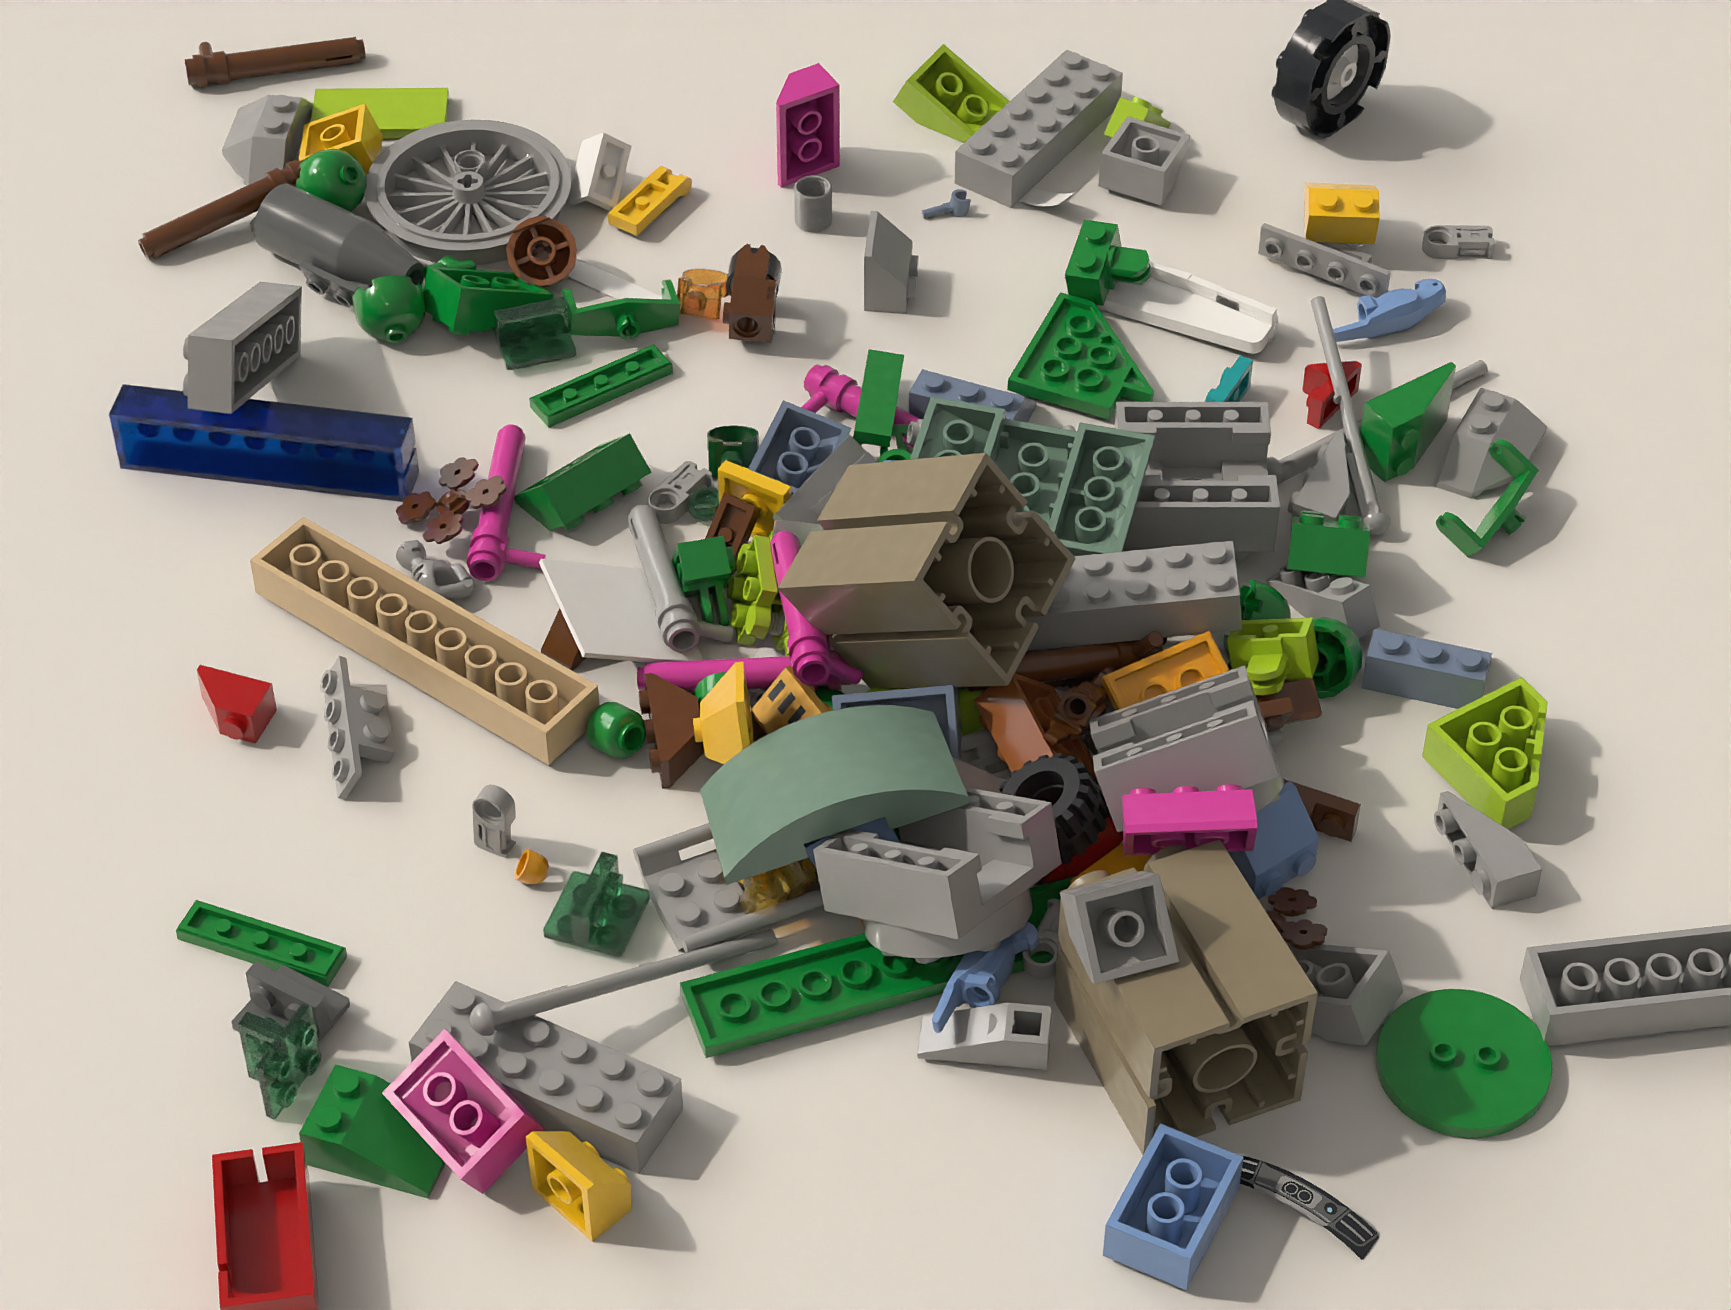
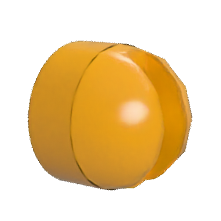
M526 849L518 861L515 870V880L534 885L542 883L547 878L549 872V864L546 857L538 852Z

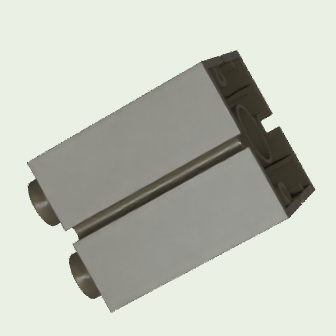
M987 453L856 464L848 466L818 517L817 522L823 527V530L810 531L778 589L814 628L821 630L825 635L833 634L829 642L830 646L848 665L863 672L862 680L870 689L924 688L954 685L955 687L1008 686L1039 629L1036 622H1027L1023 617L1045 616L1076 558L1036 511L1015 512L1018 508H1025L1027 500Z
M1220 839L1191 849L1183 845L1168 846L1155 853L1144 867V871L1160 874L1179 962L1093 984L1069 936L1062 900H1060L1058 943L1062 950L1057 951L1054 1001L1142 1155L1145 1153L1160 1124L1190 1136L1198 1137L1216 1130V1124L1211 1117L1212 1110L1216 1106H1218L1228 1125H1232L1301 1100L1308 1051L1304 1045L1310 1043L1318 992ZM1134 867L1112 875L1102 870L1092 871L1080 876L1068 889L1063 891L1137 873Z

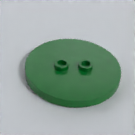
M1442 989L1430 991L1406 1001L1394 1010L1384 1023L1376 1049L1375 1061L1378 1078L1382 1088L1393 1104L1418 1124L1441 1134L1455 1137L1484 1138L1500 1135L1518 1128L1540 1109L1548 1093L1552 1076L1551 1053L1547 1042H1544L1541 1032L1534 1022L1510 1003L1498 997L1474 990Z

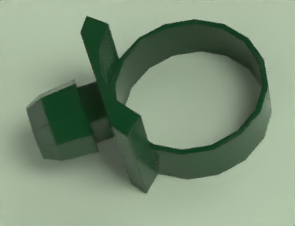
M730 425L716 427L708 431L707 450L709 471H711L712 477H718V468L725 460L741 467L749 468L759 449V433L756 429L747 426ZM723 442H742V444H723Z

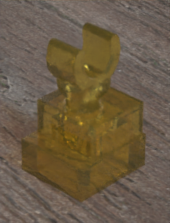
M780 868L744 879L745 891L740 902L747 915L786 901L791 890Z

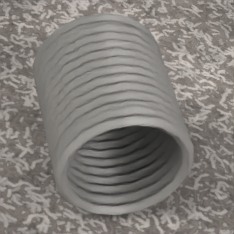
M815 175L799 179L794 186L796 225L807 232H820L827 229L832 223L831 183L826 178Z

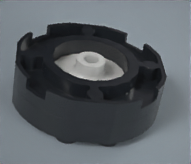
M1327 0L1325 3L1305 12L1300 25L1293 33L1285 50L1279 54L1276 60L1278 71L1276 84L1272 89L1271 95L1274 98L1278 114L1284 120L1318 137L1326 138L1338 132L1363 112L1365 108L1358 103L1369 86L1375 89L1378 88L1387 64L1391 34L1388 22L1380 19V13L1353 0Z

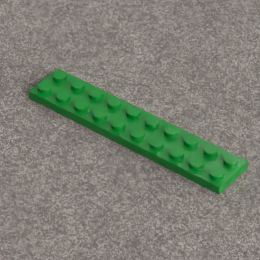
M1076 876L1030 888L1033 909L1028 922L1037 929L1048 909L1047 901L1052 898L1061 900L1060 892L1068 889L1071 880ZM865 933L680 982V994L705 1058L942 994L964 954L941 957L934 962L922 964L916 962L915 958L883 955L881 950L874 947L867 940ZM1022 951L1015 954L1011 974L1025 971ZM1038 951L1030 958L1036 963H1047L1054 956L1046 951Z

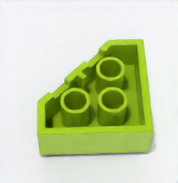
M1520 677L1427 725L1422 757L1472 807L1506 829H1510L1532 816L1539 782L1548 701L1523 677Z

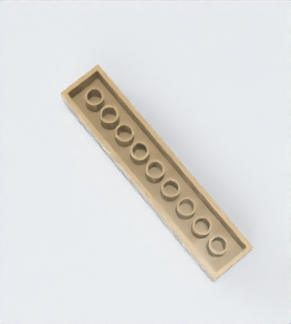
M302 517L250 559L255 592L547 765L555 761L586 732L588 719L592 712L600 705L598 685L305 517Z

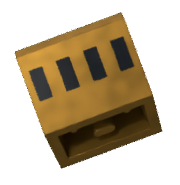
M792 665L787 666L751 709L754 740L757 741L786 725L804 718L833 710L827 702L822 703L815 693L814 686L802 683L793 674Z

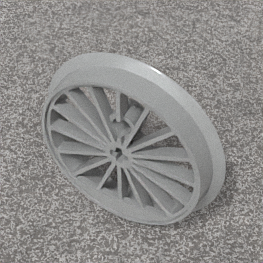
M459 120L417 130L386 148L377 157L366 176L367 188L364 191L367 207L375 220L390 237L411 255L437 263L445 256H451L458 261L472 260L477 266L508 259L506 248L509 238L515 227L526 219L546 216L550 217V219L558 220L560 210L569 197L572 178L564 155L553 143L540 134L506 122ZM483 154H494V157L486 166ZM456 155L453 162L450 156ZM506 158L518 161L495 175ZM442 159L453 180L427 163ZM531 169L538 172L534 175L516 179ZM412 171H416L432 182L409 177L406 175H408ZM543 186H549L548 191H529ZM395 188H401V189L408 190V191H412V192H416V193H392V192H393V190H394ZM523 205H539V206L535 209V208H531V207H527V206H523ZM392 207H411V208L403 209V210H400V211H395ZM472 215L476 218L483 233L470 234ZM465 216L463 234H452ZM508 216L514 217V218H518V219H521V220L515 222L514 220H512V219L509 218ZM486 218H488L501 228L497 230H492ZM423 219L422 221L418 222V223L415 224V225L412 224V223H410V222H414V221H418V220ZM444 223L439 232L431 231Z

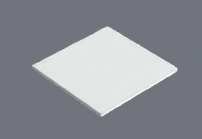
M550 559L540 560L539 564L582 657L649 663L704 660L697 645L690 651L680 653L672 650L664 643L655 617L656 605L643 568Z

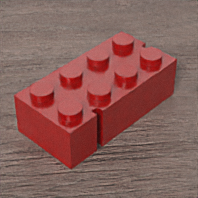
M303 1142L262 1148V1156L268 1179L266 1182H260L253 1149L212 1154L220 1310H319L310 1180Z

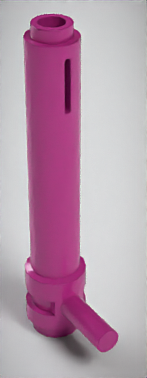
M814 365L804 380V389L809 392L811 398L801 408L816 413L826 405L837 412L845 411L857 417L862 387L858 386L855 379L842 374L839 376L838 371L828 365ZM896 406L893 425H909L911 421L917 422L920 418ZM902 436L904 444L914 448L913 444H908L907 436Z
M513 424L504 426L497 433L488 479L493 476H501L507 491L501 495L500 500L494 506L481 508L478 528L472 533L467 557V566L470 574L474 578L485 582L496 579L504 570L505 563L542 569L539 562L546 557L545 554L508 548L509 537L507 531L526 442V436L522 429Z
M789 531L778 532L770 542L778 586L801 548L799 538ZM780 592L789 633L787 647L793 674L802 683L811 686L824 682L828 678L829 673L857 685L862 679L863 672L831 657L825 634L821 630L814 628Z
M825 635L830 656L846 663L835 650H830V637ZM790 656L645 663L644 667L637 668V686L639 691L645 690L644 674L653 673L687 692H695L698 683L705 677L714 673L727 672L735 662L744 661L748 690L768 689L785 667L791 665ZM829 673L828 678L824 682L814 685V689L816 691L819 689V686H828L829 690L842 689L843 685H851L852 683Z

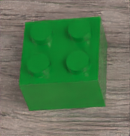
M1301 511L1300 517L1292 516L1287 569L1365 577L1371 533L1369 524H1363L1362 517L1339 515V521L1324 519V513Z

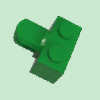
M1083 220L1065 272L1067 290L1069 295L1093 301L1095 305L1104 306L1109 289L1115 290L1117 282L1142 285L1149 279L1151 275L1149 255L1146 250L1122 247L1118 224Z
M724 536L678 543L672 560L685 597L697 596L702 621L714 624L709 594H712L718 624L729 626V616L723 590L728 588V579L732 576V569L736 568L732 546L726 547Z

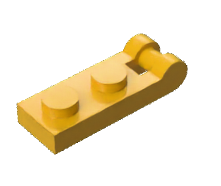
M659 166L608 213L609 224L637 236L679 196L685 197L689 193L692 179L682 174L678 176L673 175L670 169Z

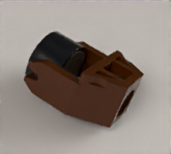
M746 244L731 257L726 280L727 293L731 296L730 302H725L723 308V324H729V339L772 343L776 324V297L779 290L782 267L778 258L769 252L764 245H761L759 248H752L750 244Z

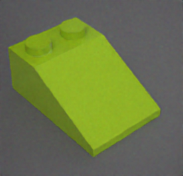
M942 44L907 79L893 100V103L917 124L963 143L1010 102L945 44Z

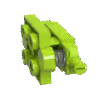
M771 531L767 537L754 535L751 543L743 544L738 553L737 574L730 577L727 588V598L732 600L733 607L731 626L736 629L738 644L752 646L756 638L764 639L766 634L769 633L774 638L775 649L785 650L786 656H789L787 647L789 633L773 565L770 546L773 531Z

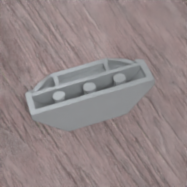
M267 95L238 109L222 148V154L234 171L243 179L246 186L264 178L265 173L273 169H284L286 163L296 159L302 141L304 124L309 123L311 119L313 103L302 97Z
M1480 387L1454 432L1436 487L1472 499L1481 495L1482 491L1494 489L1513 481L1514 478L1492 458L1489 453V447L1493 442L1496 443L1498 439L1506 440L1530 461L1546 433L1547 426L1517 399Z

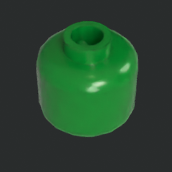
M605 702L599 705L592 712L587 722L586 734L590 745L615 759H626L632 756L642 747L645 741L646 733L642 716L618 702Z

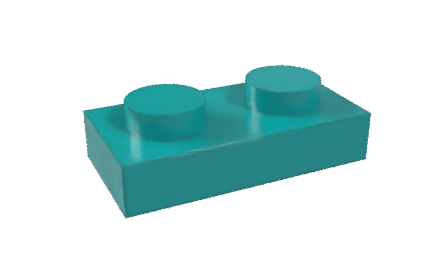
M1239 356L1231 368L1227 367L1224 370L1220 384L1216 389H1210L1205 402H1240L1250 388L1253 360Z

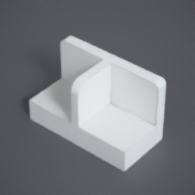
M606 133L583 140L567 202L575 205L588 201L611 211L618 203L632 146Z

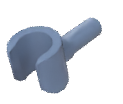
M954 190L950 202L922 210L923 218L943 213H951L954 216L963 217L969 211L971 199H966L967 192L965 190Z

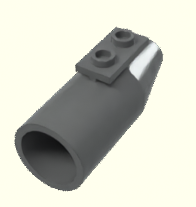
M281 184L268 193L258 209L254 224V235L258 245L300 265L299 267L307 279L306 284L311 290L320 295L327 293L345 307L350 308L353 305L352 297L360 286H362L364 291L372 287L371 280L378 277L400 275L410 277L414 285H418V282L421 285L423 283V264L377 224L291 184Z

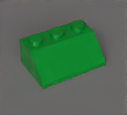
M629 433L596 446L516 494L514 501L549 531L562 526L565 531H568L585 521L582 515L592 509L595 514L612 505L614 501L611 497L621 491L623 496L643 486L640 479L652 472Z

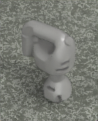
M418 540L405 541L398 548L396 559L403 568L412 570L411 579L448 600L464 598L473 593L475 588L474 580L462 564L456 563L449 567L443 560H426V550Z

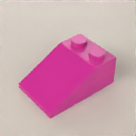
M446 1029L382 1092L462 1181L482 1194L527 1149L526 1136L532 1131H545V1128L522 1103Z

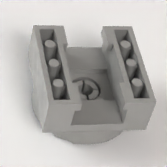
M1116 402L1114 428L1155 435V442L1123 551L1233 541L1236 564L1248 558L1254 551L1275 552L1280 503L1276 475H1268L1267 468L1268 445L1271 439L1268 402Z
M1245 666L1090 719L1091 736L1099 754L1093 756L1094 772L1117 832L1123 831L1122 795H1130V791L1138 788L1155 789L1156 793H1173L1175 788L1183 786L1197 787L1199 792L1216 791V788L1222 785H1240L1242 790L1253 791L1256 813L1280 799L1279 793L1283 788L1284 780L1272 749L1265 719Z
M965 787L970 804L898 827L900 843L881 840L878 834L854 829L838 832L813 849L824 910L862 919L867 940L886 956L915 958L916 962L926 964L934 962L941 957L961 955L976 950L982 952L992 951L1000 946V941L1026 926V922L1030 918L1033 909L1030 887L1061 865L1052 803Z

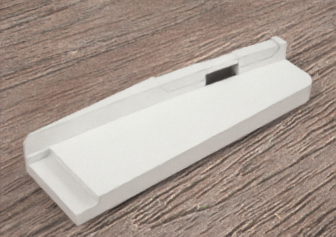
M1150 262L1151 275L1145 283L1137 285L1117 282L1115 290L1109 289L1104 306L1096 305L1099 310L1252 354L1261 352L1265 345L1272 342L1277 335L1275 331V324H1278L1279 318L1277 308L1269 307L1256 300L1222 288V286L1193 276L1192 273Z

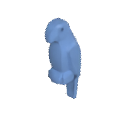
M1423 279L1415 283V290L1401 288L1387 292L1378 298L1371 297L1370 295L1359 297L1357 303L1359 321L1333 329L1336 342L1361 338L1372 339L1408 330L1446 301V289L1439 280Z
M1027 921L1026 926L1022 930L1000 941V946L992 951L982 952L976 950L964 954L950 977L933 1015L932 1025L935 1033L942 1032L955 1008L960 1007L966 1002L970 1008L996 1004L1001 994L1000 988L1007 982L1012 973L1015 954L1023 950L1031 951L1039 943L1038 931L1034 925Z

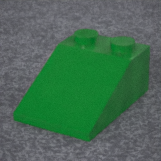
M442 267L427 268L423 289L425 311L432 315V320L447 325L450 332L459 335H469L470 331L485 332L552 302L554 297L553 293L541 286L533 285V283H530V285L524 283L516 277L514 272Z
M1449 362L1364 403L1360 434L1369 468L1382 481L1387 482L1399 475H1405L1414 469L1447 421L1456 365L1453 362Z
M335 1064L299 1132L300 1142H303L307 1165L429 1199L446 1163L382 1094L391 1083L376 1075Z

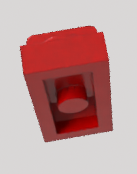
M1358 361L1342 362L1350 396L1352 397L1359 389L1362 363ZM1327 363L1309 364L1305 367L1302 390L1308 395L1306 406L1308 407L1307 424L1317 429H1320L1340 409V404H1335L1334 402L1335 393Z

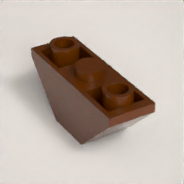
M653 673L644 674L645 690L638 691L641 715L649 714V719L644 720L646 744L654 743L655 749H649L651 772L659 773L661 786L664 789L670 788L704 754L703 742L696 743L693 725V718H700V708L697 696Z

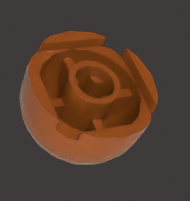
M546 216L528 218L518 224L513 230L506 248L508 264L516 277L528 285L533 283V285L543 288L556 286L567 279L575 267L577 258L575 238L568 227Z

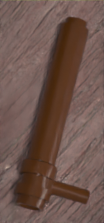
M356 37L228 54L224 51L213 52L210 43L202 42L199 45L200 54L192 55V58L184 60L189 86L197 85L200 88L207 87V83L212 82L222 85L229 84L230 80L360 63V59H366L363 39L357 40Z
M295 159L286 163L285 168L282 170L278 168L265 173L264 178L143 233V238L138 240L142 253L147 259L150 257L156 259L257 212L265 197L275 187L281 184H291L296 187V179L300 178L301 168H298L303 160L298 162Z
M1153 631L1140 640L1026 652L1015 673L1041 683L1096 676L1107 666L1119 670L1163 651L1161 645L1163 637L1159 632ZM972 686L961 688H967L968 691L974 692L986 690L989 686Z

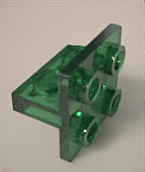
M564 297L494 311L495 327L492 328L507 370L526 368L576 356V348L569 331L568 306Z
M601 852L591 874L578 871L571 873L543 928L544 937L615 957H621L650 899V892L647 889L624 884L623 874L619 873L618 855Z
M304 1003L301 1004L285 1027L270 1017L262 1018L250 1012H246L237 1024L248 1076L259 1081L266 1116L274 1120L279 1116L284 1107L288 1108L291 1106L297 1096L298 1088L308 1075L311 1076L316 1072L321 1062L322 1055L319 1049L312 1007Z

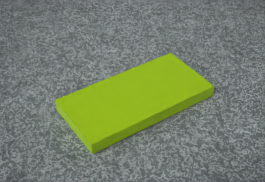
M315 89L311 122L366 104L383 135L382 139H401L417 130L447 122L449 89Z

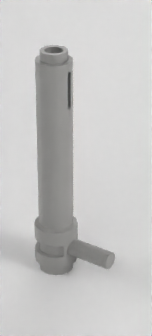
M647 505L634 507L628 516V525L656 605L655 617L664 643L672 650L680 653L692 650L699 642L700 636L729 643L733 638V628L697 620L691 602L683 593L655 510Z

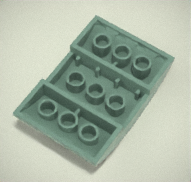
M931 396L910 460L987 453L1027 500L1025 508H1018L1015 512L1036 511L1073 556L1123 552L1155 442V435L1081 422L1077 431L1005 419V409Z
M895 705L849 707L828 711L786 725L760 738L736 754L700 790L727 885L808 858L804 846L805 843L885 817L889 830L970 804L968 794L935 713L919 708Z

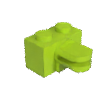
M1313 617L1242 620V630L1230 631L1227 638L1232 670L1242 666L1246 667L1255 695H1270L1279 692L1285 679L1292 682L1313 678L1319 661Z

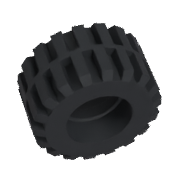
M1055 753L1050 758L1047 754L1039 756L1038 760L1034 762L1029 760L1024 763V767L1017 771L1015 769L1009 775L1010 779L1008 782H1003L1000 786L1001 794L1052 803L1060 858L1063 864L1071 862L1072 857L1078 854L1082 856L1087 852L1086 848L1090 844L1095 845L1100 839L1098 833L1103 832L1107 826L1105 819L1109 817V809L1102 791L1082 762H1079L1077 758L1071 755L1065 757L1064 754Z

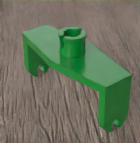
M670 279L662 280V285L664 286V288H661L662 299L622 298L581 308L576 307L571 289H562V310L570 335L611 336L627 340V336H630V339H634L640 333L679 325L680 302Z
M1498 439L1496 443L1493 442L1489 447V453L1514 480L1485 515L1477 530L1474 532L1458 516L1449 512H1445L1443 516L1440 515L1436 520V526L1439 531L1467 557L1483 549L1500 526L1508 535H1511L1522 525L1521 522H1524L1526 519L1515 507L1539 469L1510 442L1503 439Z

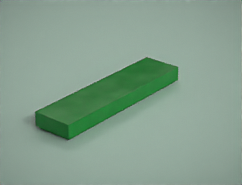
M652 344L530 397V408L550 428L673 374V365Z
M868 350L853 438L858 443L890 447L904 361L903 354Z
M199 900L193 903L176 929L178 940L252 964L257 961L275 971L281 966H286L326 987H329L347 958L346 947Z

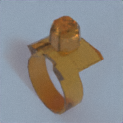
M689 269L684 271L682 278H678L677 288L680 314L719 320L721 298L729 296L726 289L727 274L711 269Z

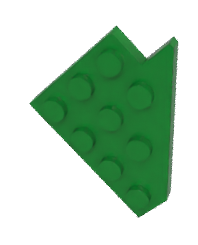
M1061 292L1008 378L1007 386L1008 391L1105 419L1111 418L1116 409V402H1120L1122 397L1137 402H1153L1154 396L1153 389L1095 303Z

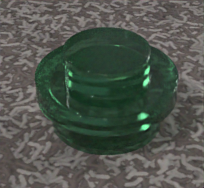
M702 487L694 491L688 502L690 515L700 521H712L719 506L718 490L712 487Z

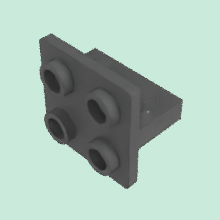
M256 961L246 972L251 1000L231 1023L233 1030L296 1062H302L350 1007V1000L348 997L286 966H281L275 971Z

